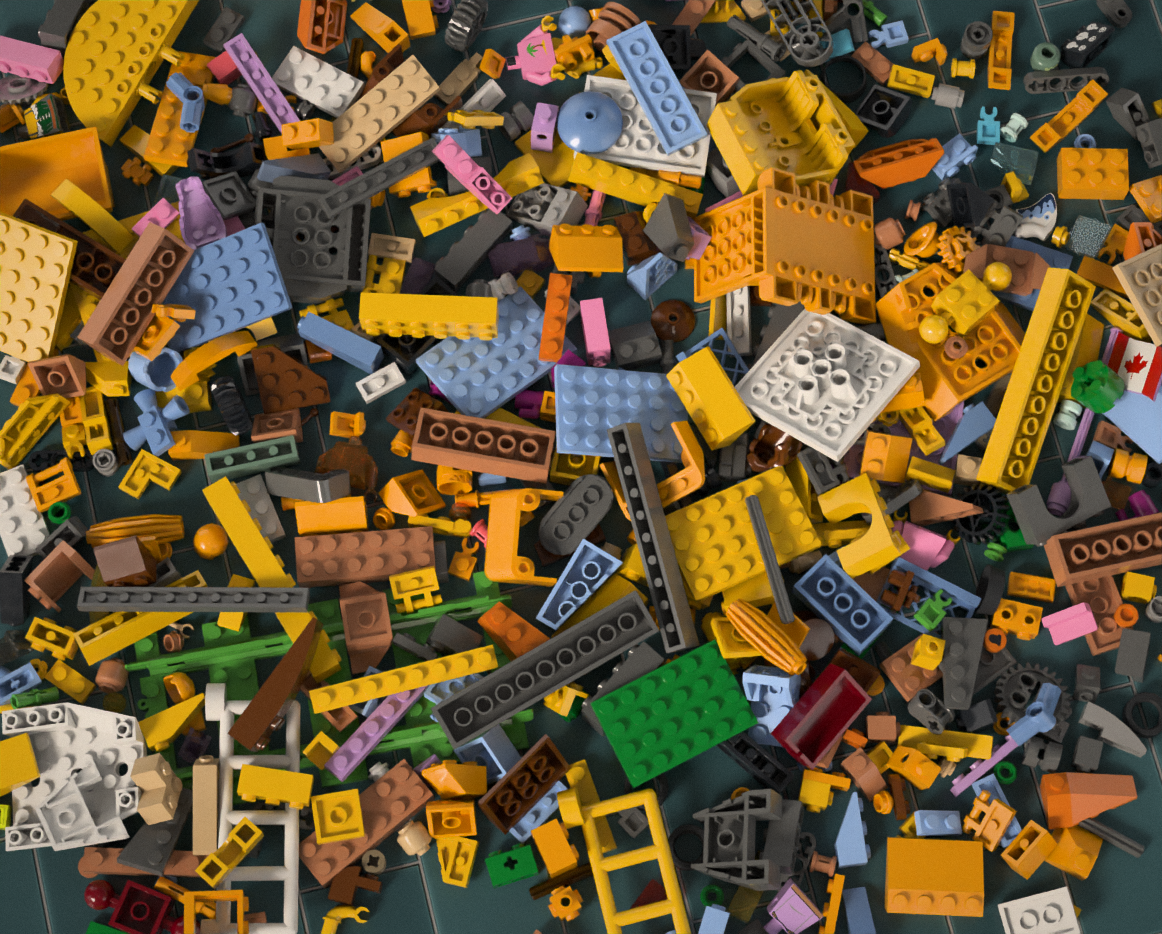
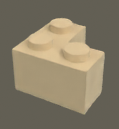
M160 753L135 759L130 777L142 792L137 811L148 825L173 819L183 786L180 778L175 775L170 764L165 761Z

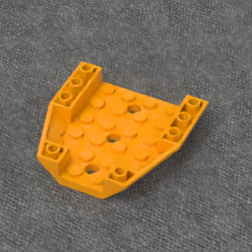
M942 262L933 263L900 282L876 303L887 343L920 361V367L915 373L920 372L925 400L923 408L934 423L953 412L959 403L1013 372L1025 337L1024 331L1005 305L999 302L992 314L963 337L968 346L967 352L963 357L954 359L949 357L945 351V343L950 337H960L950 329L947 337L942 342L936 344L926 342L919 332L922 320L929 315H939L931 307L933 301L941 291L962 275L960 272L955 274L954 268L948 270V264ZM923 289H931L934 292V296H926L923 293ZM953 344L955 349H960L957 344ZM975 360H983L986 368L977 367Z

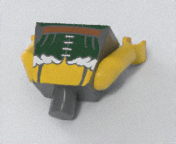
M65 88L61 89L60 94L53 92L37 96L30 108L25 110L26 125L18 128L22 139L25 140L30 137L31 140L71 132L64 104H70L68 96L66 97Z

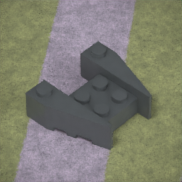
M772 789L749 790L742 793L740 797L733 800H725L721 805L711 809L706 808L693 814L694 819L704 824L703 863L691 864L692 869L701 874L756 891L780 890V866L770 859L755 860L756 821L782 819V796Z

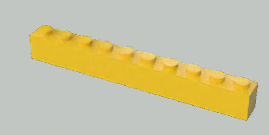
M225 476L202 489L207 501L258 586L293 588L296 585L290 573L285 575L282 570L285 565L280 556H274L271 552V549L274 548L267 536L262 537L259 532L262 530V527L257 518L252 519L249 512H251V509L246 500L241 501L238 494L241 492L235 482L230 483ZM307 611V613L274 612L293 644L313 617L317 619L313 611ZM324 629L321 631L318 646L309 669L317 684L341 670L339 662L342 659L335 648L331 650L327 643L330 642V639Z

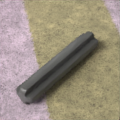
M1091 817L1078 824V826L1137 858L1144 852L1145 847L1099 821L1091 819Z

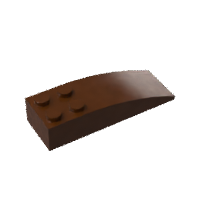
M24 199L13 217L78 241L69 282L101 300L126 259L29 200Z
M314 617L227 733L250 751L258 752L260 749L263 751L271 741L269 736L274 730L278 731L285 722L283 717L301 689L314 658L323 623Z

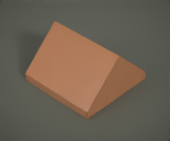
M707 49L679 83L685 89L717 93L716 107L718 103L726 101V98L733 92L740 78Z
M70 354L29 361L28 366L42 395L58 393L65 398L86 394V365L84 361Z
M299 408L255 415L251 434L254 443L294 435L297 443L303 442Z

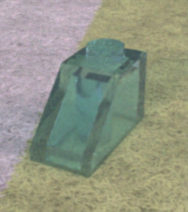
M995 142L991 161L1004 176L1006 173L1014 171L1022 184L1031 185L1039 152Z

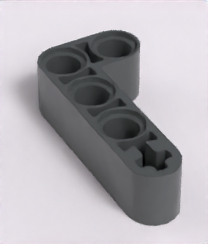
M283 467L265 470L267 493L271 495L326 503L351 494L349 471L346 469L333 470L324 474Z

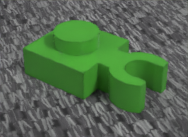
M942 589L935 592L932 599H926L913 615L929 631L934 630L945 616L946 612L942 608H945L952 602L951 597L946 599L945 602L940 599V595L943 593Z

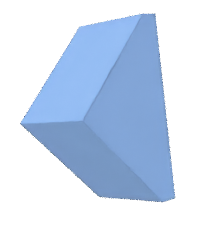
M30 662L0 678V705L10 704L12 694L29 692L30 689H35L42 683Z

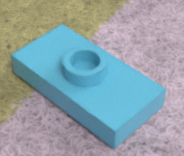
M848 29L831 35L834 48L827 61L854 51ZM821 41L823 49L828 48L829 41Z

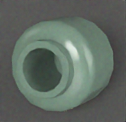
M1050 42L1038 44L1030 58L1032 68L1035 71L1055 70L1061 58L1058 47Z

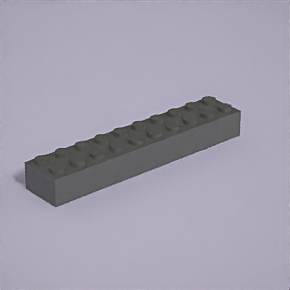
M635 590L432 707L431 710L455 750L652 636L659 629Z

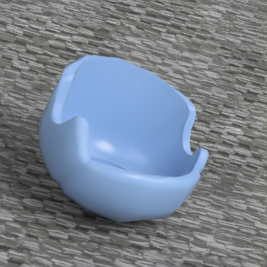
M570 6L564 9L558 22L560 34L562 36L569 35L571 39L585 36L587 29L591 25L590 14L584 8L578 6Z

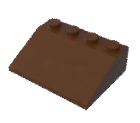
M545 734L478 801L479 808L487 819L506 835L571 767L549 736Z

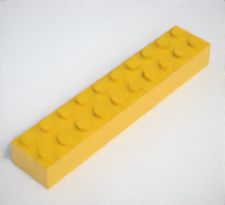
M1047 269L976 480L988 486H995L996 490H1001L1005 495L1030 483L1096 288L1095 285L1069 269Z

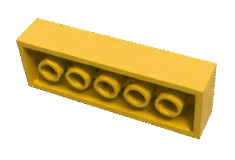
M361 292L359 320L363 333L369 336L389 334L392 337H401L404 334L415 338H423L425 335H430L438 339L456 336V338L462 340L470 339V337L492 340V338H498V299L496 297Z

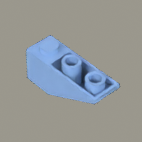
M853 792L850 797L834 844L838 869L866 865L868 863L867 859L871 858L869 844L865 845L864 835H867L866 822L861 821L860 812H863L862 798H858L857 792Z

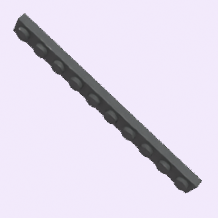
M81 587L77 608L79 611L307 613L310 591L309 588Z

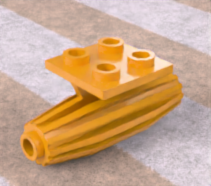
M162 514L116 518L91 525L89 531H86L87 544H91L92 548L136 535L154 556L158 564L163 560L158 545L183 539L185 537L184 521L181 515Z
M742 598L730 604L726 612L727 618L739 634L766 660L789 675H799L805 670L807 659L799 648L810 628L794 613V622L784 625L781 623L775 602L768 615Z

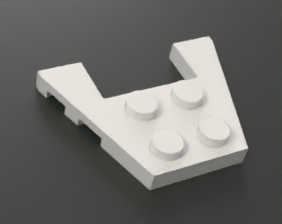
M93 759L89 760L85 764L86 767L78 774H73L66 785L61 789L55 790L35 808L54 851L129 838L120 816L96 827L80 790L102 780Z

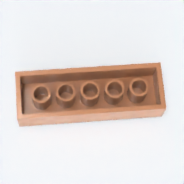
M149 222L77 338L106 358L123 366L156 314L152 313V305L154 303L162 304L194 250L167 229Z
M420 408L412 443L411 460L547 484L556 431Z
M1162 512L1052 536L1047 540L1044 548L1057 587L1162 565Z
M432 526L295 537L297 582L299 588L345 585L359 581L363 583L390 581L389 576L430 566H434L436 572Z
M405 759L400 761L359 795L365 837L318 845L316 831H314L299 844L300 859L325 889L332 884L333 879L339 872L347 867L354 866L363 858L367 851L376 848L426 807L427 801L435 799L432 792Z

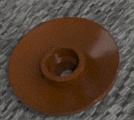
M668 300L660 303L653 310L651 325L659 339L663 341L673 340L674 343H677L690 336L694 329L695 317L690 307L678 300ZM675 316L677 320L672 322L669 320V317Z

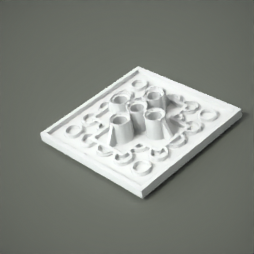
M804 309L735 386V389L750 413L838 462L920 367V361L830 313L821 315Z

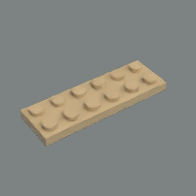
M412 55L334 120V144L320 146L319 148L337 171L342 173L438 93L441 88L418 59Z

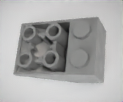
M542 183L516 195L506 216L551 237L553 225L570 224L577 226L588 205L576 191Z

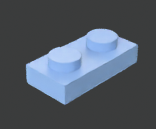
M918 810L914 812L917 836H959L962 834L959 811Z

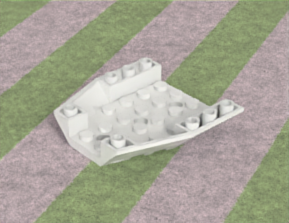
M68 702L2 711V730L4 735L12 738L24 733L29 734L41 776L38 786L33 787L31 782L12 791L13 827H5L6 851L52 846L35 808L55 790L61 789L70 781V777L77 770L85 768V764L93 759L102 780L80 790V793L96 827L118 816L123 820L138 812L137 807L142 792L130 775L135 759L147 756V747L136 717ZM126 763L128 765V772L121 776L119 774V767Z

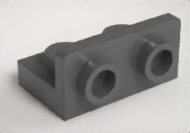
M946 178L938 185L939 188L934 193L928 194L923 199L924 203L920 206L921 211H928L939 227H945L953 219L947 185L962 183L959 178Z

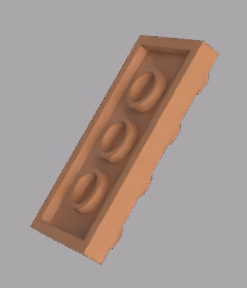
M1112 575L1066 585L1065 587L1072 605L1075 606L1083 602L1088 603L1097 623L1098 630L1085 635L1092 656L1119 648L1122 629L1124 628L1115 622L1114 612L1123 602Z

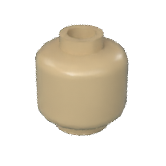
M411 820L397 831L399 833L397 841L408 855L418 854L421 856L431 848L428 844L431 842L432 837L422 822H413Z

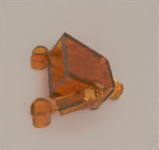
M351 436L348 443L338 441L333 448L328 449L319 456L314 473L324 474L333 470L346 469L349 471L350 486L364 490L368 486V490L364 493V499L367 502V495L373 493L375 495L374 503H376L378 496L375 492V487H377L378 468L374 458L368 455V448L362 446L361 438Z

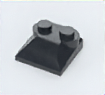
M874 84L854 114L857 115L865 126L876 130L881 137L890 138L899 131L908 118L912 100L909 96Z

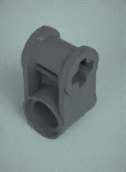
M928 689L919 690L908 704L909 713L934 734H941L945 729L944 726L955 718L954 711L952 709H945L944 703Z

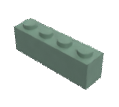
M294 435L204 454L208 476L212 483L225 476L229 480L265 472L269 468H284L301 464Z

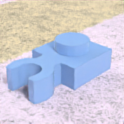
M903 20L882 25L881 32L878 30L868 32V38L875 37L878 39L871 43L874 49L880 47L882 43H886L887 48L906 44L909 40Z

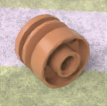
M607 2L603 10L599 12L598 19H595L587 29L586 35H590L592 45L603 53L602 49L607 45V39L640 24L641 21L623 5L616 2Z

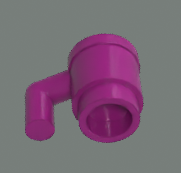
M524 390L516 396L515 408L520 409L519 417L539 418L544 391Z
M1141 490L1128 498L1135 516L1128 518L1123 509L1115 514L1119 521H1124L1160 512L1150 496L1144 490Z

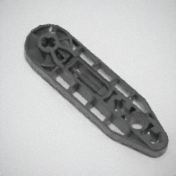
M761 0L791 56L799 65L815 67L829 59L833 53V39L812 0L803 3L793 0L802 16L798 18V14L791 5L790 0H770L767 3ZM781 4H785V6L791 14L792 19H795L793 22L790 21L788 15L786 14ZM778 8L781 15L774 19L770 11ZM813 8L817 17L808 19L806 13ZM787 24L790 30L783 35L778 26ZM817 31L824 33L821 39L816 34ZM821 41H829L828 48L823 49Z

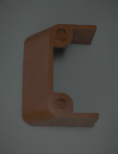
M397 44L374 67L360 95V99L404 61L401 45ZM458 95L444 110L437 104H426L419 111L416 110L393 129L391 133L398 138L423 132L428 134L430 139L432 137L431 133H436L438 128H441L448 121V112H455L463 106L462 98Z

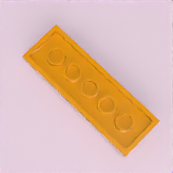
M178 51L183 53L185 58L183 61L178 59L182 63L179 67L172 63L167 81L176 72L182 73L194 86L199 87L201 83L213 84L215 76L208 69L207 64L216 57ZM166 84L144 152V160L188 167L189 158L187 151L194 148L199 130L190 133L180 128L183 103ZM204 98L205 107L208 100L206 98Z

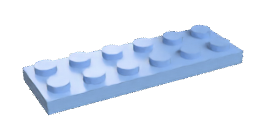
M646 21L607 39L606 43L668 156L707 137L706 130Z

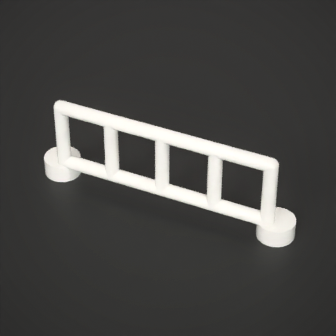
M207 683L205 695L206 721H220L217 850L227 840L228 834L232 831V825H237L244 817L248 818L254 825L285 824L284 866L235 867L217 887V891L231 890V881H284L283 923H249V934H297L299 809L290 808L289 803H285V810L233 811V769H241L242 764L272 769H286V771L300 773V703L294 700L286 713V755H234V738L227 733L234 725V715H241L252 700L227 701L226 683ZM231 901L216 902V919H202L200 934H237V923H230Z

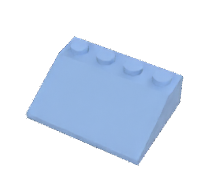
M1162 382L1155 402L1144 395L1124 391L1120 399L1117 398L1113 403L1115 406L1102 414L1158 464L1162 463Z

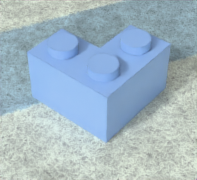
M459 126L458 130V128L446 127L438 128V133H431L432 138H434L437 144L446 135H450L470 157L482 156L480 129H465Z

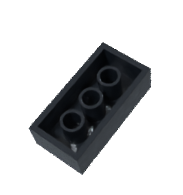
M437 276L418 294L459 296ZM380 334L375 339L376 344L381 346L383 353L409 376L419 367L416 359L444 340L430 335H425L423 338H415L404 334L401 337Z

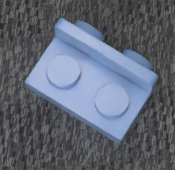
M959 133L942 146L944 154L933 166L932 170L941 180H944L946 177L952 178L959 172V168L962 165H969L976 159L978 147L976 145L971 146Z

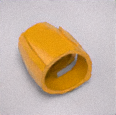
M438 465L436 471L437 490L441 494L455 495L472 491V471Z

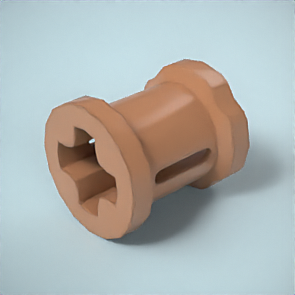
M814 851L809 872L827 873L829 877H833L837 856L831 858L819 855L817 851Z

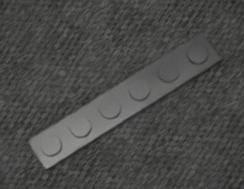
M431 138L320 196L318 201L330 219L440 161L432 152L438 144L434 138Z

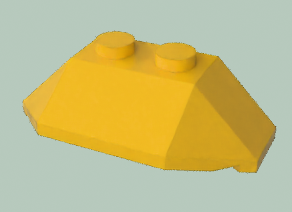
M56 393L28 397L25 402L21 403L16 413L5 422L4 427L0 431V464L8 469L17 467L69 405L70 401Z

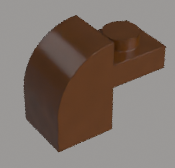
M359 866L347 867L333 879L328 899L333 902L353 906L358 888L381 894L383 884L378 881L379 877L365 874L364 877H361L363 869Z

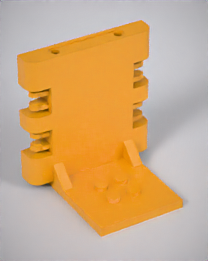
M770 168L760 174L757 191L694 217V221L712 237L700 260L694 259V302L704 303L745 286H759V296L764 301L784 306L798 304L801 301V304L809 312L825 315L835 310L839 317L845 321L862 325L876 323L873 196L849 190L840 196L836 195L833 197L830 194L829 183L816 180L800 188L798 184H795V174Z

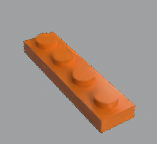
M550 273L539 351L540 361L557 363L562 357L572 275Z

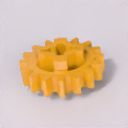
M957 226L943 231V235L938 237L941 241L937 244V247L941 249L938 255L943 256L941 262L948 264V270L954 268L955 274L959 272L963 274L966 255L980 248V245L975 244L977 238H971L970 230L965 233L964 227L958 229Z

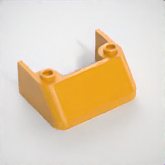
M678 421L671 424L683 448L681 460L685 469L657 484L663 508L701 488L705 482L704 453L688 421ZM615 461L600 464L599 466L611 485L625 517L631 521Z
M524 488L499 490L491 496L484 573L489 580L552 587L557 583V578L534 576L535 567L533 562L527 557L517 556L521 511L530 512L535 510L540 500L558 501L559 498L563 497L564 492Z

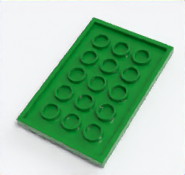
M715 639L590 703L633 788L758 724L726 659H723Z

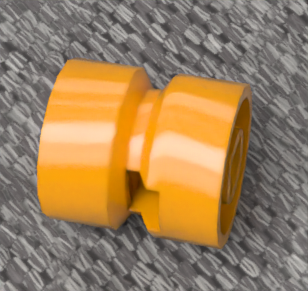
M1115 448L1110 461L1108 476L1117 479L1126 476L1127 481L1140 484L1145 474L1148 456L1138 453L1130 456L1128 451Z

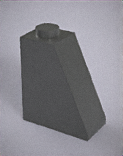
M664 193L643 231L667 257L684 262L694 245L684 202L681 198Z

